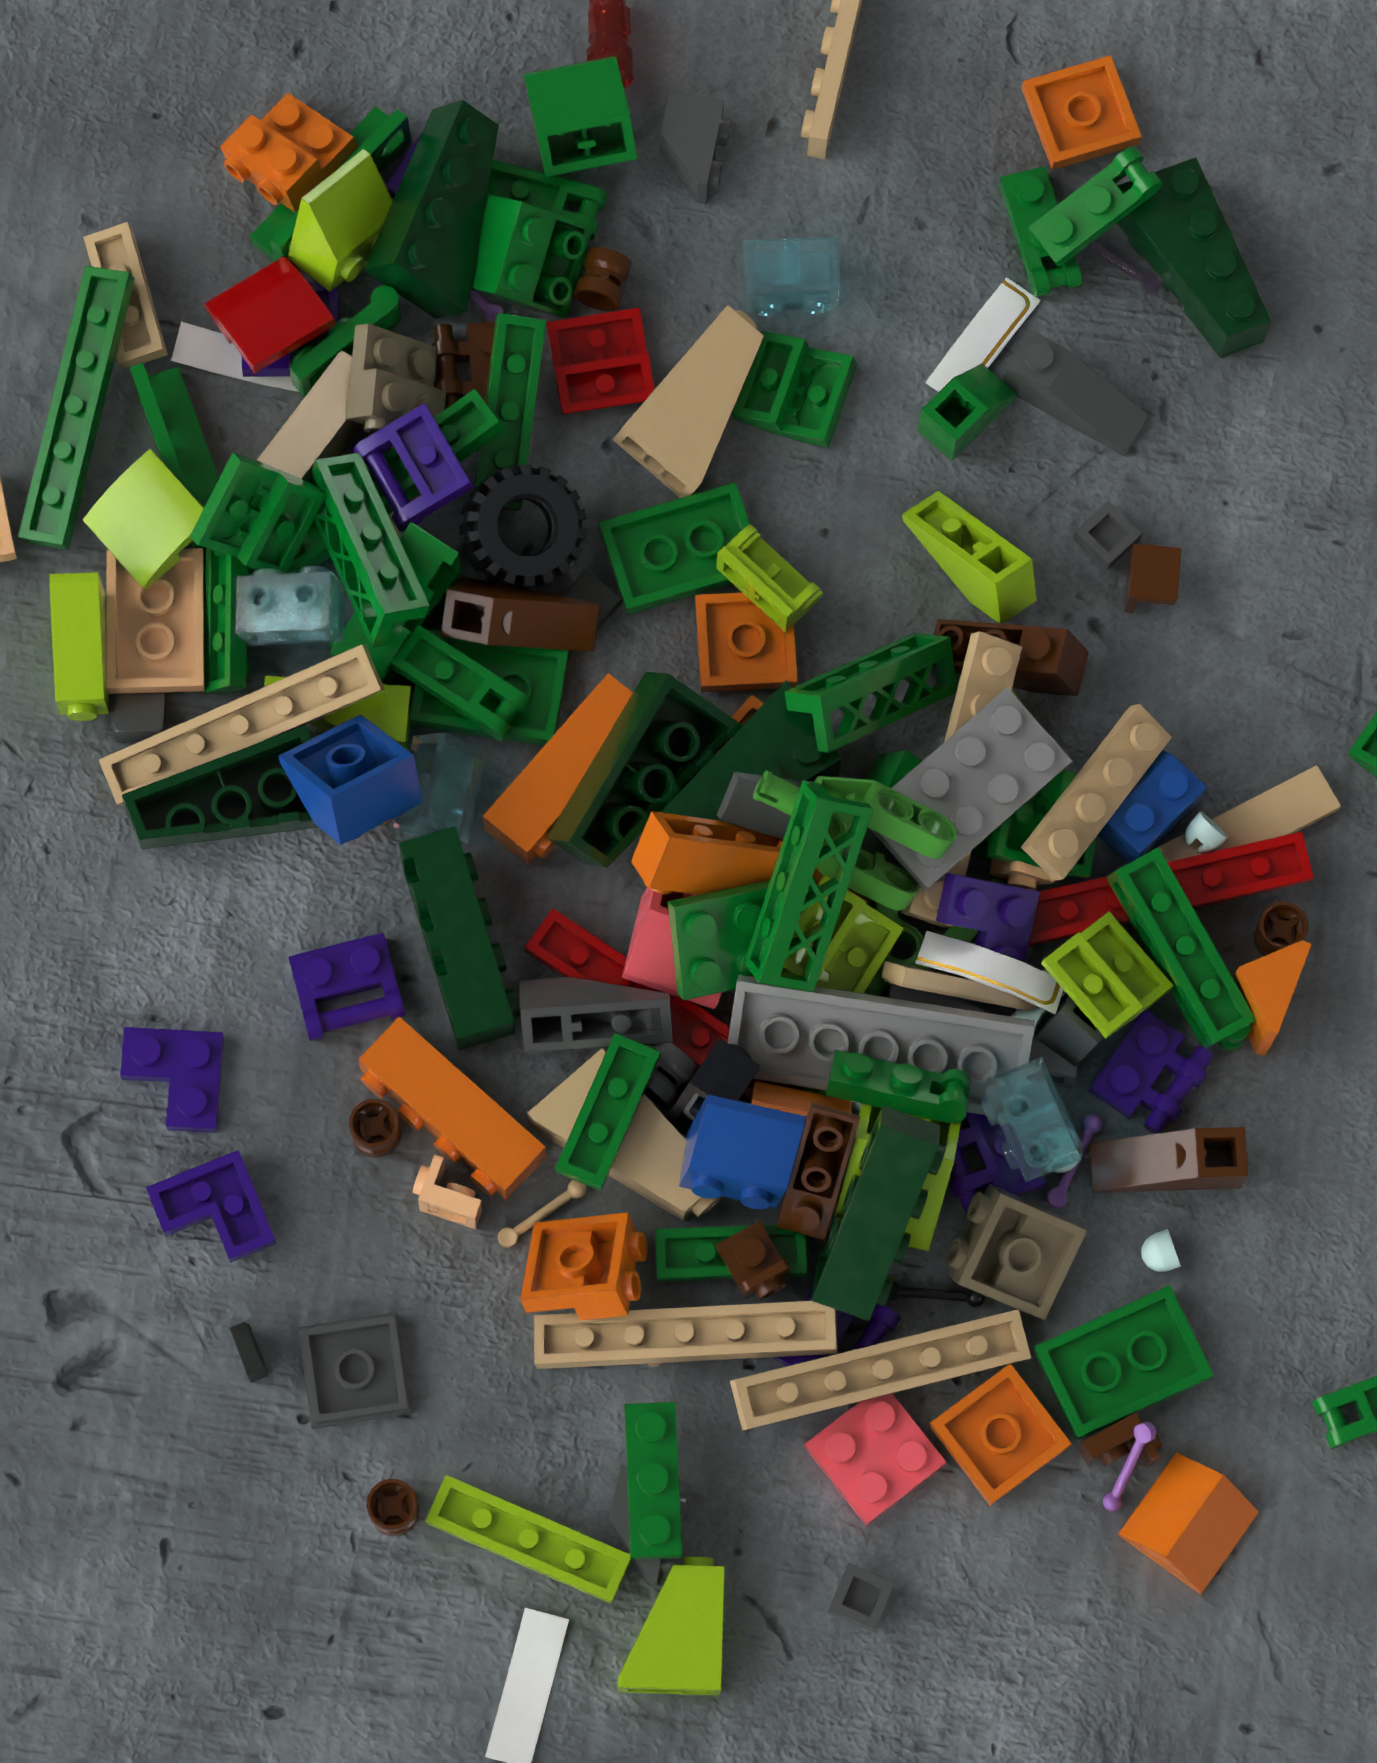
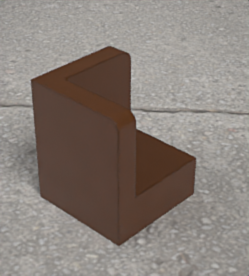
M1133 543L1128 559L1124 612L1134 613L1138 602L1165 605L1176 604L1179 588L1181 548Z

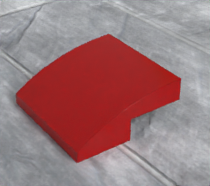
M285 256L204 303L205 309L229 344L233 343L254 374L335 326V320L330 311L306 279Z
M640 307L546 322L562 415L641 403L654 391Z

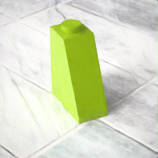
M99 572L49 574L55 702L61 716L68 715L69 719L75 721L94 720L97 718V714H109V694L106 689V594Z
M684 1557L683 1565L672 1566L618 1676V1693L720 1696L725 1566H714V1559L709 1557Z

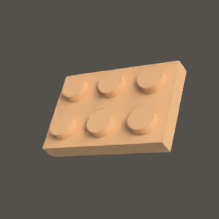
M203 548L181 550L178 553L181 560L146 590L138 584L110 551H107L106 689L108 694L205 691V554Z

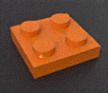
M1111 55L1023 81L1021 89L1052 170L1123 150L1130 146L1140 145L1142 135Z
M743 593L695 595L700 692L778 689L786 680L792 688L797 686L794 625L785 633Z
M1011 1363L929 1424L930 1428L989 1506H992L1072 1445Z

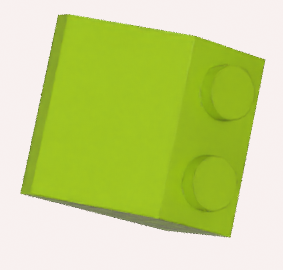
M362 149L301 198L288 259L329 292L344 280L351 282L362 271L393 202L371 155L367 151Z

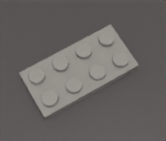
M1007 687L891 788L940 812L954 824L958 835L945 855L939 859L930 858L872 829L870 830L921 888L926 891L1069 765L1072 760Z

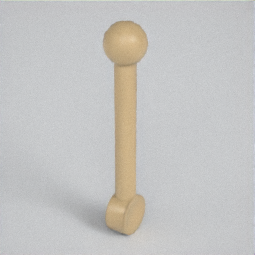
M572 1180L565 1192L513 1229L510 1227L501 1229L498 1234L500 1245L506 1249L515 1247L518 1237L533 1227L535 1222H540L572 1198L578 1199L586 1194L587 1186Z

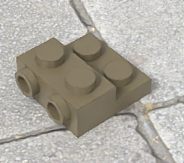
M371 324L355 326L346 419L365 425L364 431L373 434L423 403L428 406L434 418L443 412L446 391L434 388L437 347Z
M989 1184L985 1194L981 1192L976 1193L969 1204L967 1219L972 1222L964 1239L955 1238L948 1248L946 1265L950 1266L947 1274L961 1286L1045 1320L1087 1230L1080 1224L1038 1207L1032 1201Z

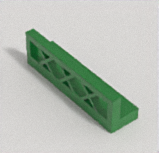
M375 106L349 133L354 137L358 148L342 165L364 149L371 155L381 174L412 142L408 116L398 108L388 116ZM281 203L250 235L251 243L274 262L283 256L288 259L298 211L295 213Z
M143 362L130 366L135 390L160 460L204 508L219 478L179 367L177 366L148 376ZM194 541L191 542L192 548H203L204 553H206L205 547L198 546Z
M354 453L316 459L308 483L324 490L327 495L314 521L371 648L385 646L394 623L424 618L430 605L361 455Z
M912 633L784 691L787 710L812 714L818 751L827 753L834 751L956 693L957 683L951 639L947 636ZM936 663L939 685L931 688L925 682L933 664ZM905 679L910 684L903 701L899 703L893 697L900 680ZM871 693L877 698L870 717L867 718L861 711L868 694ZM840 709L845 715L838 731L833 734L830 712Z
M802 780L744 964L758 983L814 992L873 812V808L869 803L833 797L821 783ZM833 812L855 815L850 831L833 841L827 831ZM824 840H825V842H826L827 845L822 848L823 843H824ZM842 849H844V850H843V853H842V856H841L840 853H839V851H841ZM834 856L839 865L835 877L817 887L812 878L816 865ZM809 886H810V888L812 889V891L807 894L808 889H809ZM819 902L824 911L820 923L803 933L797 924L801 912ZM794 932H795L796 935H797V937L792 940L793 935H794ZM812 941H814V942H813V946H812V948H811V946L809 945V943H811ZM804 947L809 958L803 976L782 972L786 958Z
M1159 847L1106 877L1152 961L1174 985L1170 992L1200 1046L1204 1048L1211 1046L1256 1021Z

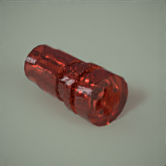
M589 0L588 35L591 46L586 50L587 61L616 56L623 88L633 82L632 48L627 44L629 35H631L630 8L626 6L625 0Z

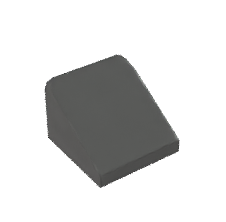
M165 693L117 694L115 736L118 743L140 742L166 730Z

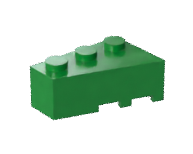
M410 522L400 538V542L430 605L426 617L394 623L386 645L371 648L357 614L354 612L347 625L345 623L336 630L329 643L331 658L359 645H367L381 682L390 685L398 674L391 669L390 662L418 624L425 629H430L444 611L447 588L461 577L459 552Z

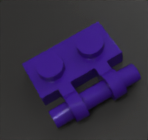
M1145 1010L1128 1031L1090 1086L1088 1092L1128 1119H1130L1139 1104L1152 1111L1143 1126L1152 1134L1162 1133L1168 1122L1174 1123L1183 1111L1180 1106L1192 1087L1198 1088L1207 1076L1205 1069L1214 1055L1203 1046L1197 1045L1188 1059L1183 1058L1176 1053V1050L1183 1042L1185 1036ZM1165 1068L1176 1077L1166 1092L1160 1094L1151 1087Z
M967 1112L964 1120L968 1128L959 1131L955 1159L950 1174L952 1182L949 1183L954 1199H960L966 1215L972 1198L979 1190L988 1187L989 1184L1018 1196L1044 1188L1046 1182L1020 1117L1019 1120ZM975 1145L984 1168L974 1173H970L962 1153L964 1148Z

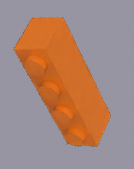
M608 673L482 816L484 831L528 866L537 855L542 859L545 858L556 846V844L547 839L549 833L633 692Z
M651 811L631 863L644 880V884L652 891L660 894H670L674 891L696 896L771 880L783 839L726 821ZM815 867L813 876L815 877L816 885H818L823 875Z
M398 1017L358 1059L360 1069L364 1073L360 1080L381 1099L388 1094L400 1105V1108L397 1110L399 1116L416 1131L424 1127L437 1138L433 1143L435 1148L453 1164L460 1159L474 1172L470 1175L471 1180L490 1197L497 1192L507 1200L545 1160L546 1147L401 1017Z

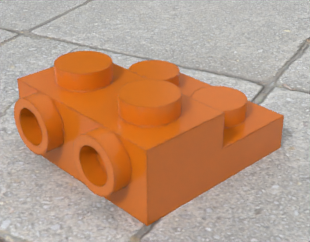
M287 92L261 120L251 114L220 148L226 159L223 165L236 180L242 183L246 179L256 185L259 193L273 205H277L280 202L296 213L299 210L301 198L334 173L358 146L352 135Z
M629 1212L535 1222L520 1297L526 1313L574 1308L580 1321L628 1316L630 1301H638L641 1296L640 1278L635 1269L636 1262H643L647 1258V1243L643 1232L637 1231Z

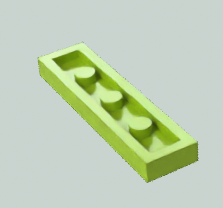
M445 1475L425 1519V1524L611 1605L631 1561L630 1554L448 1475Z

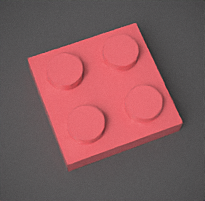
M893 1393L859 1401L804 1445V1448L865 1526L872 1523L947 1463Z

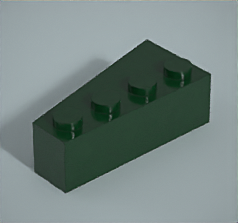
M464 100L432 109L364 268L365 272L384 285L393 287L399 295L435 319L467 312L499 128L497 123Z
M1195 157L1156 171L1155 173L1163 182L1162 187L1117 223L1128 236V243L1139 256H1144L1158 274L1157 279L1167 292L1171 291L1184 307L1183 312L1220 358L1263 343L1271 319L1197 158ZM1128 181L1117 185V187L1124 194L1132 188L1133 182Z
M645 672L547 839L584 864L608 868L643 832L651 811L657 812L665 803L669 804L681 791L680 788L698 769H702L715 756L714 752L728 738H732L743 725L670 674Z
M786 680L661 812L723 821L717 816V813L734 772L763 776V773L768 770L773 775L783 779L814 782L818 776L838 777L842 758L836 750L829 753L818 751L813 717L810 713L787 710L784 691L792 687Z
M301 726L122 794L124 806L141 849L319 828L314 824L279 760V755L311 739L307 726Z
M456 826L399 842L403 872L458 1050L515 1034L514 1018L521 1017L519 1004L514 989H504L500 976L501 972L507 971L504 956L499 942L495 944L490 943L486 927L493 925L485 897L477 899L473 882L479 880L471 852L465 854L463 852Z
M882 1106L861 1155L858 1167L862 1170L860 1176L856 1174L852 1176L846 1190L841 1210L844 1215L836 1214L830 1228L827 1246H822L817 1258L812 1295L813 1302L868 1321L876 1304L881 1306L886 1304L894 1279L887 1276L893 1261L901 1263L904 1259L911 1238V1234L905 1232L910 1217L920 1218L928 1196V1190L922 1189L928 1173L937 1175L945 1154L946 1146L939 1144L940 1125Z

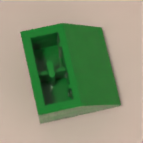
M616 56L523 74L540 165L545 177L638 159L630 113Z
M488 195L471 290L566 319L593 228L522 201Z

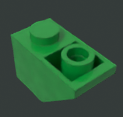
M980 364L953 377L921 409L917 431L947 458L953 461L1017 397V394L984 364Z

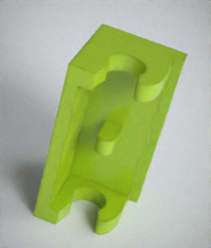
M749 524L717 552L716 569L786 633L822 598L823 592L814 582L809 583L760 537L761 535L755 527Z

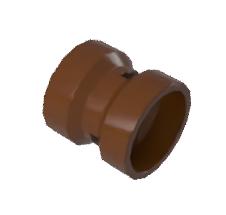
M589 248L583 263L586 270L585 276L578 279L574 291L575 298L584 305L597 310L614 311L618 309L623 294L620 285L622 281L628 278L632 265L630 259L618 251L609 248Z
M1277 902L1270 905L1262 913L1253 933L1257 951L1261 955L1266 956L1302 940L1304 941L1308 932V919L1304 911L1290 902Z
M381 1099L365 1100L353 1109L349 1118V1129L355 1147L362 1154L369 1157H383L390 1154L397 1147L401 1137L399 1118L395 1109L388 1102Z
M399 1479L380 1481L371 1489L367 1497L366 1507L371 1523L379 1532L385 1535L399 1536L405 1534L414 1527L418 1520L419 1505L415 1492L407 1483Z

